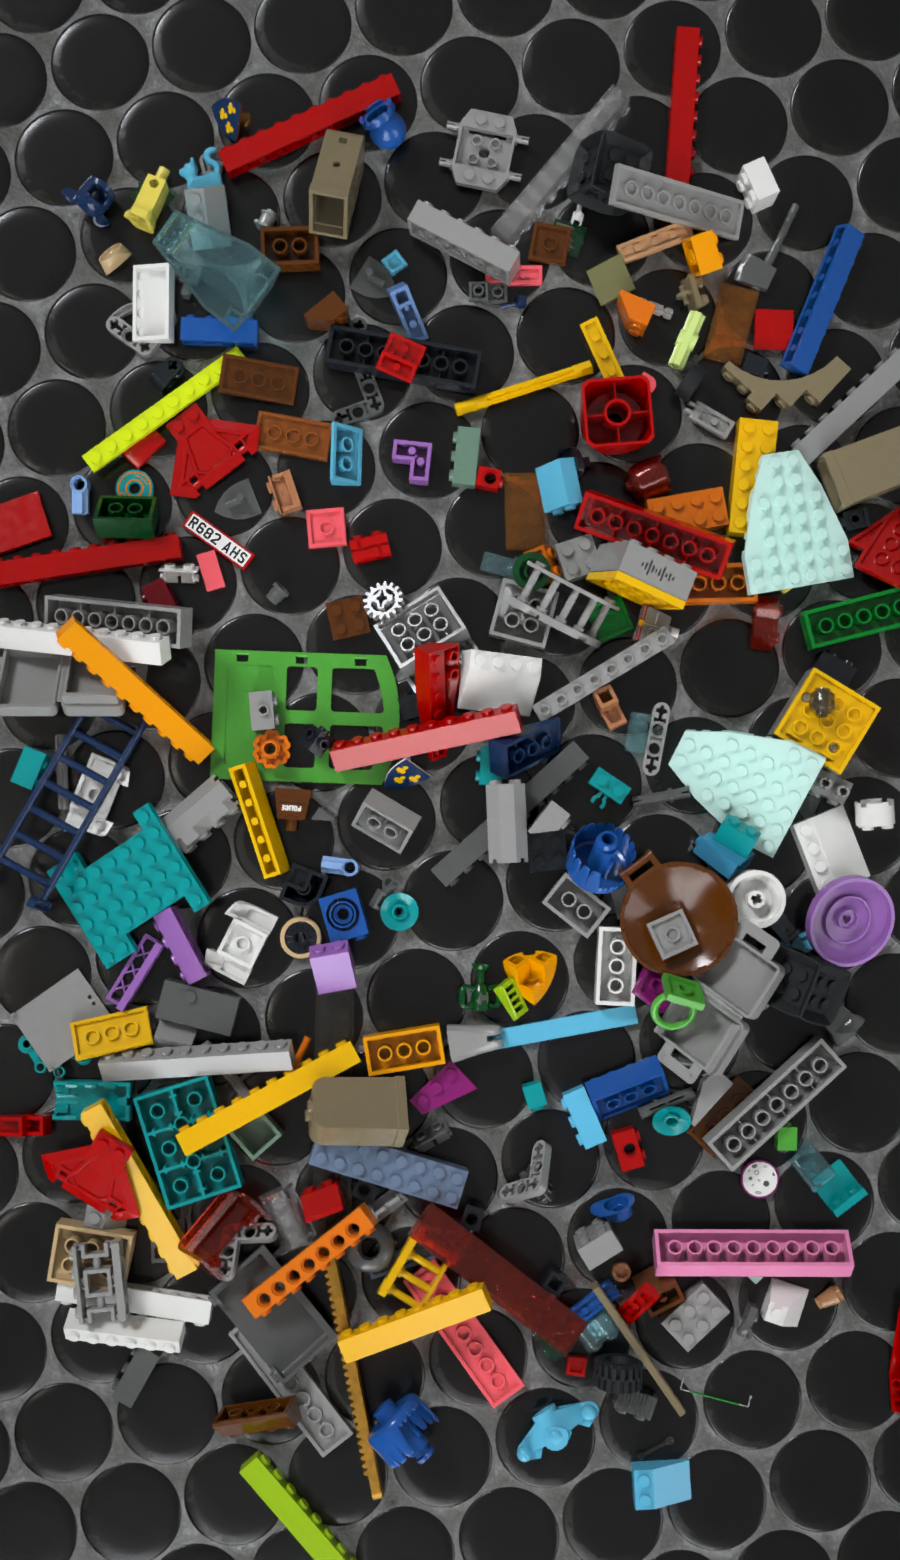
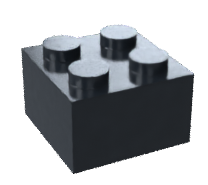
M565 830L527 834L528 867L530 873L566 869L567 849Z

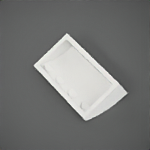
M170 263L133 265L132 341L139 343H174L175 267Z

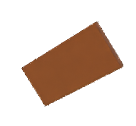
M259 410L256 425H260L261 428L257 450L328 462L332 423Z

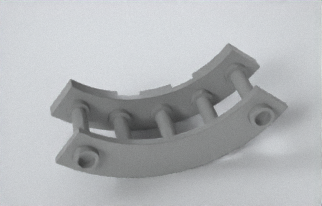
M528 560L527 564L533 567L534 570L521 595H518L517 598L510 595L507 603L534 617L539 615L538 620L575 639H581L588 645L599 648L602 642L596 639V633L610 608L619 611L620 608L614 605L616 601L607 596L604 599L546 570L547 565L537 560L535 563ZM542 572L552 577L553 581L540 606L537 605L534 608L527 604L529 601L527 598ZM560 583H563L573 590L559 616L553 618L546 614V609ZM579 593L590 597V600L577 625L574 624L571 627L566 624V618ZM597 602L602 603L603 606L590 630H587L585 633L583 628Z

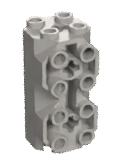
M213 774L161 819L182 853H191L198 847L196 845L197 842L205 841L212 835L210 830L213 827L215 829L220 828L227 822L225 820L227 816H234L241 810L239 800L235 801L237 796L223 780L221 782L217 780L219 778L217 774Z
M521 779L508 780L509 784H501V780L489 781V785H485L489 864H492L494 859H496V863H519L521 858H524V862H528L525 783H521Z

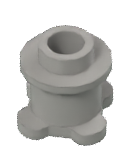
M269 208L267 210L262 209L259 220H254L256 228L260 230L262 227H273L274 223L278 222L277 214Z

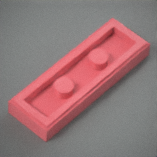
M520 265L510 286H542V265ZM485 274V281H488V284L502 283Z

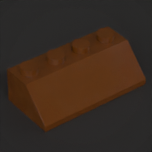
M292 1395L224 1405L212 1422V1428L222 1437L230 1436L231 1438L247 1433L248 1435H254L260 1431L273 1432L281 1428L286 1430L293 1429L301 1419L297 1397Z

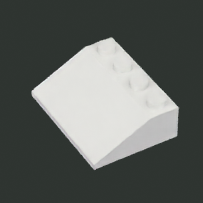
M474 649L462 651L457 708L481 711L488 707L494 709L499 708L503 704L511 703V705H518L521 716L529 717L541 678L542 658Z
M843 805L790 825L789 828L815 894L826 884L839 877L847 875L870 876Z

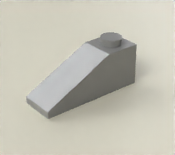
M703 1071V1077L700 1079L690 1115L691 1124L694 1127L733 1085L724 1074L714 1076Z

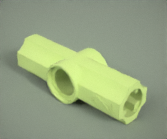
M691 310L683 329L680 330L675 342L676 346L668 362V365L676 370L683 371L689 354L695 347L699 337L698 333L706 317L701 312Z

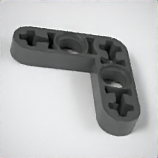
M355 373L364 400L334 411L331 417L332 422L340 423L335 421L337 416L345 417L347 416V411L350 412L352 420L349 421V417L344 418L342 424L349 426L382 414L384 411V401L374 376L366 375L367 379L364 380L362 374ZM372 384L375 390L372 393H366L364 391L365 385ZM377 394L378 397L376 396L375 400L377 404H381L379 410L371 408L373 406L371 398ZM361 408L364 413L361 417H355L353 410Z

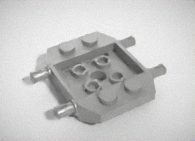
M471 108L461 122L447 121L446 129L456 130L458 138L453 159L440 157L439 166L450 167L456 185L498 193L509 180L521 182L522 174L511 172L510 166L515 145L517 143L528 145L530 137L517 134L512 116ZM469 131L505 137L506 141L500 140L498 138L481 136L479 134H471L469 133ZM486 150L489 152V156L482 158L479 156V152Z

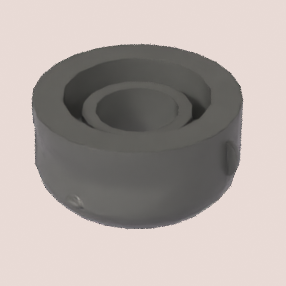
M380 1223L374 1226L376 1230L369 1236L362 1235L360 1237L361 1241L355 1247L351 1248V1246H348L346 1248V1258L360 1271L366 1273L378 1272L387 1267L394 1258L397 1240H395L391 1231ZM357 1226L354 1230L359 1231V1227ZM367 1238H374L379 1243V1253L374 1257L366 1256L362 1250L363 1242Z

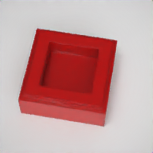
M568 1353L565 1374L585 1377L587 1356Z

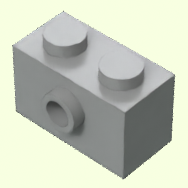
M272 690L248 692L252 731L277 730L276 725H280L279 714H275V706H278L277 694L274 695Z

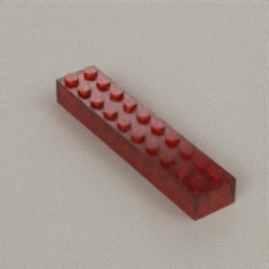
M429 1203L407 1233L413 1240L469 1283H481L484 1281L491 1299L565 1357L588 1326V1323L434 1203Z

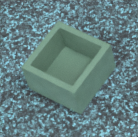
M267 1112L229 1134L250 1159L254 1161L283 1135L284 1130Z

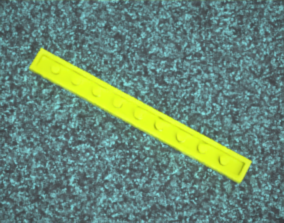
M237 346L225 353L245 357ZM223 356L82 455V458L94 473L219 385Z

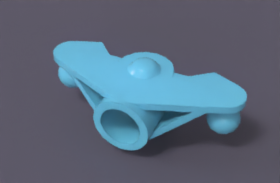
M584 1401L556 1406L552 1403L537 1412L532 1417L534 1425L518 1446V1459L522 1462L540 1459L543 1447L545 1446L552 1451L562 1450L567 1445L572 1429L578 1424L586 1427L591 1426L599 1413L598 1405L594 1401Z

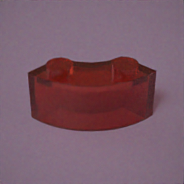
M758 595V601L754 603L750 649L773 651L775 644L779 643L780 633L777 632L778 619L783 613V605H780L779 597Z

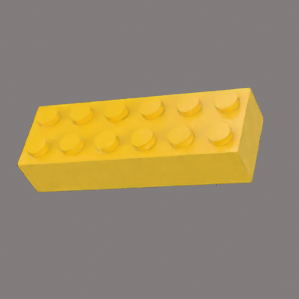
M740 417L736 423L727 511L729 525L726 527L725 536L744 537V533L747 532L748 502L750 492L755 485L756 480L754 477L758 471V462L760 456L775 453L778 421Z

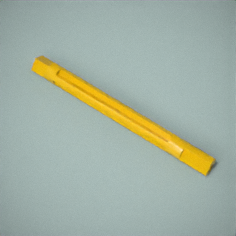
M590 360L550 374L454 403L457 416L477 411L496 403L592 374L593 367Z

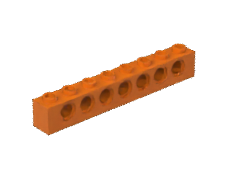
M365 1202L249 1292L241 1301L255 1319L261 1315L264 1318L273 1310L271 1308L273 1305L277 1304L279 1306L287 1299V1294L290 1292L295 1294L302 1288L301 1283L304 1281L309 1283L317 1276L315 1272L319 1269L324 1271L331 1265L330 1261L334 1257L337 1260L346 1253L345 1249L348 1246H351V1248L355 1247L361 1241L360 1237L362 1235L369 1236L375 1231L376 1228L374 1226L377 1224L378 1219ZM352 1224L358 1225L359 1231H355L352 1228ZM337 1235L344 1238V1243L338 1241ZM322 1247H326L330 1254H325ZM308 1259H312L315 1266H311L308 1263ZM293 1270L297 1271L300 1277H296L293 1274ZM278 1282H282L285 1285V1289H282ZM264 1293L270 1296V1300L264 1297Z

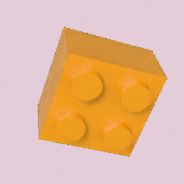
M712 230L681 239L690 274L694 273V277L723 268V256L721 252H718L716 245L718 244V238Z

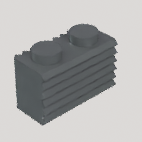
M641 1388L640 1391L631 1394H615L612 1403L618 1413L624 1415L629 1413L633 1414V1417L637 1420L645 1421L647 1419L650 1421L658 1397L656 1393Z

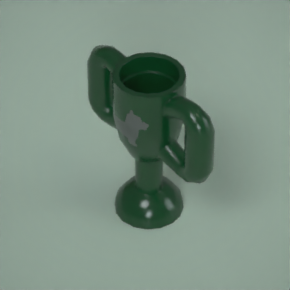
M472 963V967L477 971V984L475 986L464 984L459 988L458 1003L462 1009L487 1011L490 1008L497 1009L501 1007L502 1002L496 993L495 1003L490 1002L489 992L498 984H485V971L490 968L491 963ZM466 990L472 992L471 1002L466 1004Z

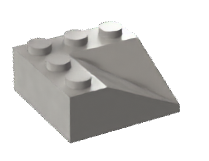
M503 578L488 636L544 651L551 626L538 620L539 615L534 617L507 603L510 595L517 598L518 595H521L523 588L516 581ZM548 589L532 590L527 598L529 600L527 604L534 608L537 605L540 606ZM555 592L546 609V614L551 617L554 615L559 592Z

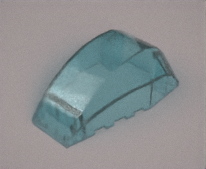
M177 210L173 211L152 241L202 307L235 333L252 317L273 288L281 271L279 266L250 243Z

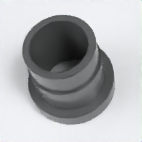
M275 582L273 584L274 587L266 597L274 605H277L290 594L280 583Z

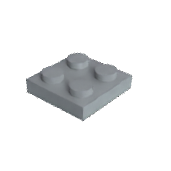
M682 909L646 924L662 961L699 944Z

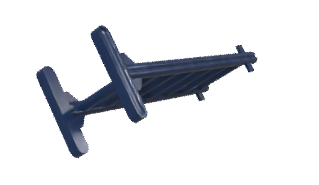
M76 716L0 847V863L45 887L39 897L32 895L26 906L45 913L51 908L52 902L48 901L51 892L148 725L143 718L138 727L135 728L115 716H99L132 734L126 748L121 753L78 730L86 716ZM74 736L118 760L108 778L64 755ZM59 761L104 785L94 803L49 780ZM44 787L89 810L79 829L35 806ZM30 812L74 835L65 854L20 831ZM15 837L60 861L50 880L5 856Z

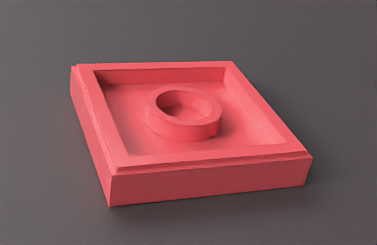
M344 507L306 510L309 549L347 546Z

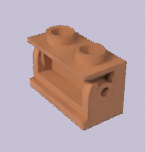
M290 469L277 473L272 478L268 476L269 482L266 485L269 494L273 493L275 500L272 501L275 512L279 511L280 515L283 516L303 509Z

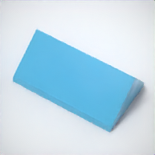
M332 422L331 485L361 486L363 429Z

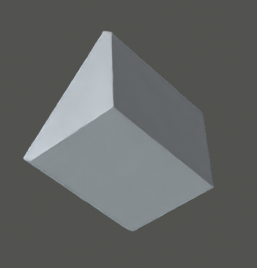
M160 1019L154 1035L153 1048L194 1046L199 1028Z

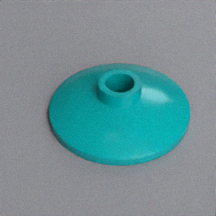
M406 893L389 895L383 901L380 909L383 923L395 931H404L412 927L419 914L416 901ZM396 908H402L400 914L395 913Z
M669 1106L658 1110L654 1114L652 1124L658 1133L675 1136L685 1132L690 1127L691 1117L685 1109Z

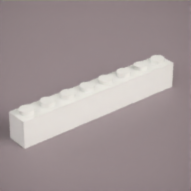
M127 1282L130 1313H136L137 1316L148 1317L149 1315L160 1319H174L176 1321H184V1323L192 1322L196 1326L209 1325L213 1310V1304L208 1299L210 1295ZM58 1283L55 1301H60L63 1305L77 1304V1299L75 1300L73 1297L75 1286ZM116 1293L113 1296H105V1304L117 1303ZM97 1297L86 1298L87 1308L97 1305Z

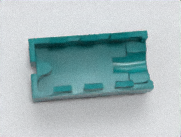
M56 1079L53 1081L56 1092V1104L52 1120L81 1121L80 1114L83 1109L103 1098L107 1100L118 1121L130 1122L133 1119V1103H129V1098L133 1096V1080L103 1082V1080Z

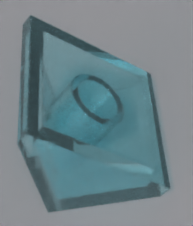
M812 1143L788 1160L813 1193L836 1175L835 1171Z

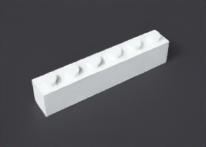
M76 1308L69 1309L63 1328L65 1339L73 1342L86 1341L91 1344L119 1345L131 1349L143 1348L148 1351L160 1350L167 1353H180L185 1336L184 1321L130 1315L127 1321L118 1322V1319L111 1321L110 1312L94 1313L95 1319L92 1323L85 1322L84 1325H79V1319H76L75 1316Z

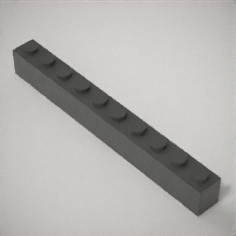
M574 741L525 784L526 819L531 816L529 812L534 807L538 810L545 803L543 800L548 795L552 797L560 790L558 786L562 782L568 783L574 777L572 773L576 769L581 771L588 764L586 760L589 757ZM487 819L431 869L445 887L455 885L460 880L458 876L462 872L467 874L474 867L472 865L477 859L481 861L488 855Z

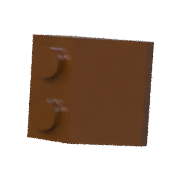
M334 291L304 314L309 330L330 331L331 324L347 327L350 321L348 307Z

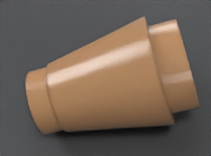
M831 1285L814 1300L819 1309L842 1303L845 1296L838 1285Z

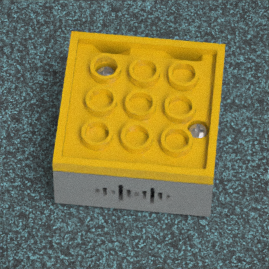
M634 539L599 545L595 560L589 570L590 573L587 575V581L641 606L645 604L656 610H680L684 608L685 601H687L697 572L691 570L692 567L685 563L678 564L675 562V558L668 555L661 556L658 554V550L651 547L645 548L641 546V542Z
M813 667L804 673L767 736L774 739L793 740L827 757L821 769L834 775H841L881 707Z

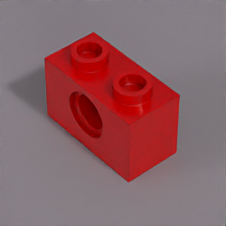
M630 1125L610 1131L622 1172L645 1166L643 1160H646L644 1149H640L638 1141H641L638 1129L634 1130V1127ZM627 1144L634 1145V1149L631 1152L624 1151V1147Z

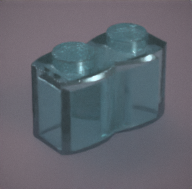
M604 1308L578 1329H574V1332L588 1353L600 1350L604 1341L615 1339L620 1329Z

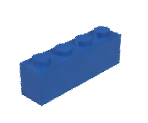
M187 315V317H181L180 340L183 345L259 348L260 325L258 320L252 317L236 319L232 316H226L225 319H221L212 315H208L206 318Z

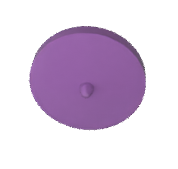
M860 875L839 877L826 884L815 895L809 906L805 922L808 942L816 954L841 967L863 964L875 957L888 942L895 922L894 905L888 892L877 882Z

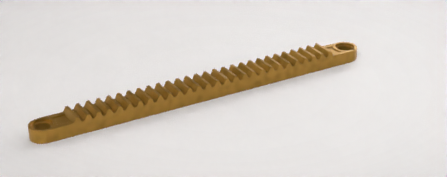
M323 1247L324 1253L330 1254L329 1250ZM334 1257L330 1261L331 1265L325 1269V1277L327 1278L326 1285H329V1300H331L332 1315L334 1316V1323H336L335 1331H337V1338L339 1339L344 1330L351 1328L339 1263ZM342 1355L341 1361H343V1369H345L344 1376L346 1377V1384H348L347 1391L349 1392V1399H351L350 1407H352V1414L354 1415L353 1422H355V1430H357L356 1437H358V1445H360L359 1452L361 1453V1460H363L364 1475L369 1478L373 1500L383 1499V1488L376 1451L368 1443L371 1426L358 1360L346 1364Z

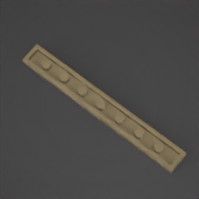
M598 1281L591 1283L593 1292L678 1415L681 1417L686 1414L684 1406Z

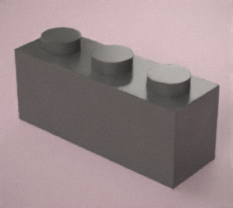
M134 1348L130 1354L133 1356L131 1362L126 1361L121 1370L124 1373L121 1380L117 1378L111 1388L114 1390L111 1397L132 1408L163 1351H148L143 1348Z

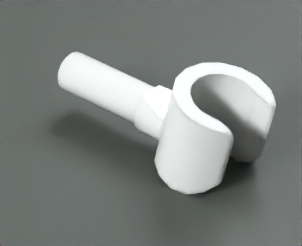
M579 204L576 211L573 212L571 224H573L574 220L580 222L579 226H581L584 214L581 210L582 206Z

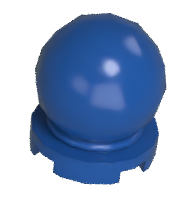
M387 98L384 102L381 99L373 102L365 109L367 112L365 116H360V124L365 130H369L372 142L380 149L393 150L404 142L406 124L404 119L395 112V104L390 98Z

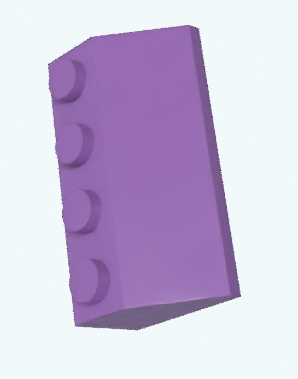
M177 905L169 907L153 917L155 920L153 925L158 932L161 931L164 937L162 942L167 949L170 948L173 954L171 959L176 966L179 965L182 971L180 976L185 983L187 982L190 985L212 973L211 969L204 963L205 958Z

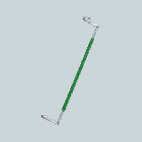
M682 1378V1383H681L680 1390H684V1391H687V1392H690V1393H693V1394H697V1395H701V1396H705V1397H709V1398H712V1399H716V1400H720V1401L732 1403V1404H735V1405H741V1406H745V1407H749L750 1399H752V1396L750 1395V1397H749V1402H748V1406H746V1405H742V1404H739V1403H736V1402H732V1401L720 1399V1398H717V1397H713V1396L701 1394V1393H698V1392L681 1389V1388H682V1384H683V1382H684V1378Z

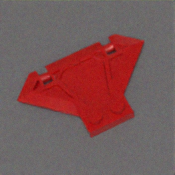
M196 402L166 425L177 441L170 495L193 499L199 497L200 493L197 491L199 488L204 486L208 490L245 461L242 455L248 451L251 455L257 452L261 426L208 419ZM242 442L244 445L237 449L236 446ZM197 477L198 480L192 484L191 480Z
M101 1128L91 1145L41 1154L48 1180L53 1183L56 1179L62 1181L61 1188L103 1214L107 1209L113 1213L111 1219L114 1221L141 1217L125 1166L135 1150L134 1147Z

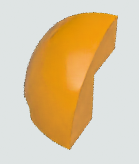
M535 951L533 955H524L523 952H520L503 960V966L508 978L513 977L521 995L533 1005L540 1001L553 980L557 966V955Z

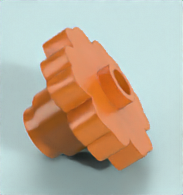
M267 730L264 735L259 734L253 742V746L256 749L252 754L256 762L263 763L265 768L277 769L279 763L286 764L291 756V753L288 751L291 747L288 737L285 735L280 736V732L277 730ZM271 746L276 748L274 753L269 752Z

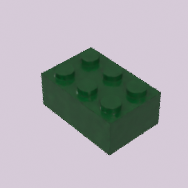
M100 495L93 517L96 537L154 539L160 516L157 497Z

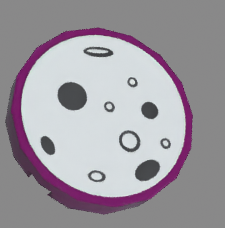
M753 1159L742 1167L740 1183L744 1191L750 1196L766 1198L777 1189L779 1174L769 1161Z

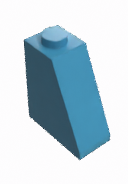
M708 832L704 836L700 835L695 841L696 846L692 852L728 880L747 868L755 855L751 851L747 859L715 841L713 839L715 834L712 832Z

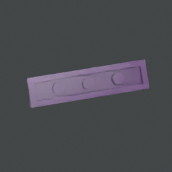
M147 932L138 944L139 949L132 954L105 998L117 1005L116 1009L121 1012L127 1009L164 949L163 942ZM149 939L155 945L150 952L145 953L144 943ZM138 956H143L144 962L142 966L135 969L134 959ZM133 972L134 979L131 984L125 985V974ZM123 988L124 995L120 1001L112 997L115 990Z

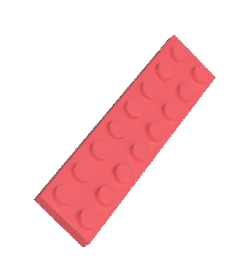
M435 1258L430 1260L436 1266L441 1267ZM423 1266L411 1273L429 1285L436 1275ZM446 1273L443 1274L429 1301L435 1296L441 1295L443 1297L448 1295L450 1291L457 1289ZM403 1279V1283L415 1300L421 1302L426 1292ZM477 1316L438 1330L493 1409L525 1386L523 1380Z

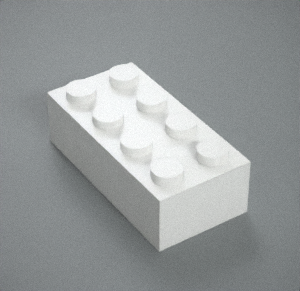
M597 926L594 1003L596 1005H635V995L631 992L636 984L637 960L628 950L620 926Z

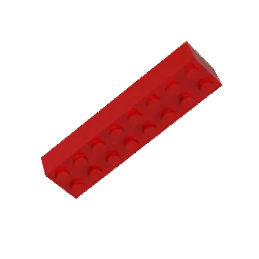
M592 489L585 491L574 525V529L613 543L615 541L622 542L623 540L630 541V539L637 540L642 543L641 546L654 548L659 551V555L671 556L675 558L676 563L688 564L692 567L691 570L717 580L723 577L736 542L734 539Z

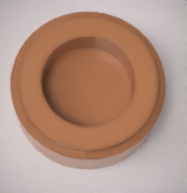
M617 1261L612 1265L611 1273L616 1281L624 1282L629 1279L631 1269L626 1262Z

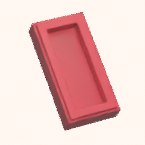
M211 550L196 555L207 592L226 587L216 551Z

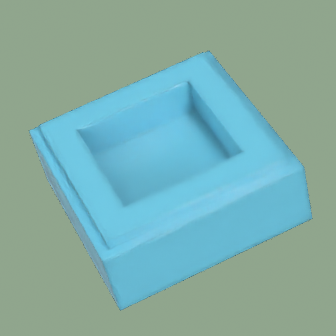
M397 249L381 260V263L392 277L408 266Z

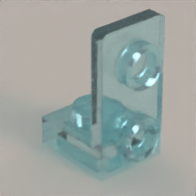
M484 552L480 570L514 579L513 566L518 557L515 556L512 559Z
M630 713L625 751L644 753L651 714Z

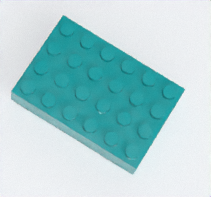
M212 1075L195 1076L138 1094L133 1098L167 1210H172L243 1186L245 1180L230 1134L219 1138L188 1156H185L175 1137L179 1133V1128L187 1124L190 1127L197 1124L196 1119L205 1114L207 1117L214 1115L213 1110L221 1106Z

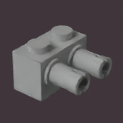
M821 769L808 794L816 798H820V796L826 798V803L837 807V804L844 805L853 783Z

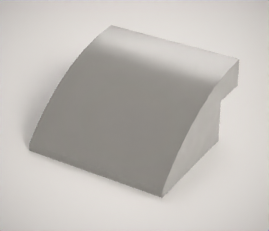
M439 586L402 607L403 612H397L398 618L392 616L391 622L387 618L384 623L380 621L373 625L414 693H416L414 647L427 643H458L460 672L462 651L469 649L479 650L471 639L466 626Z

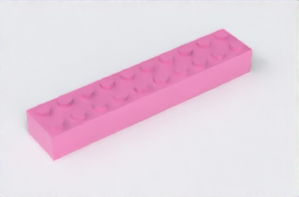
M654 1229L652 1238L655 1276L851 1277L855 1266L848 1230Z

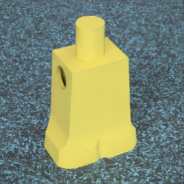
M159 166L155 176L148 173L133 206L124 214V217L135 227L150 234H154L157 219L169 193L166 180L170 171L163 166Z

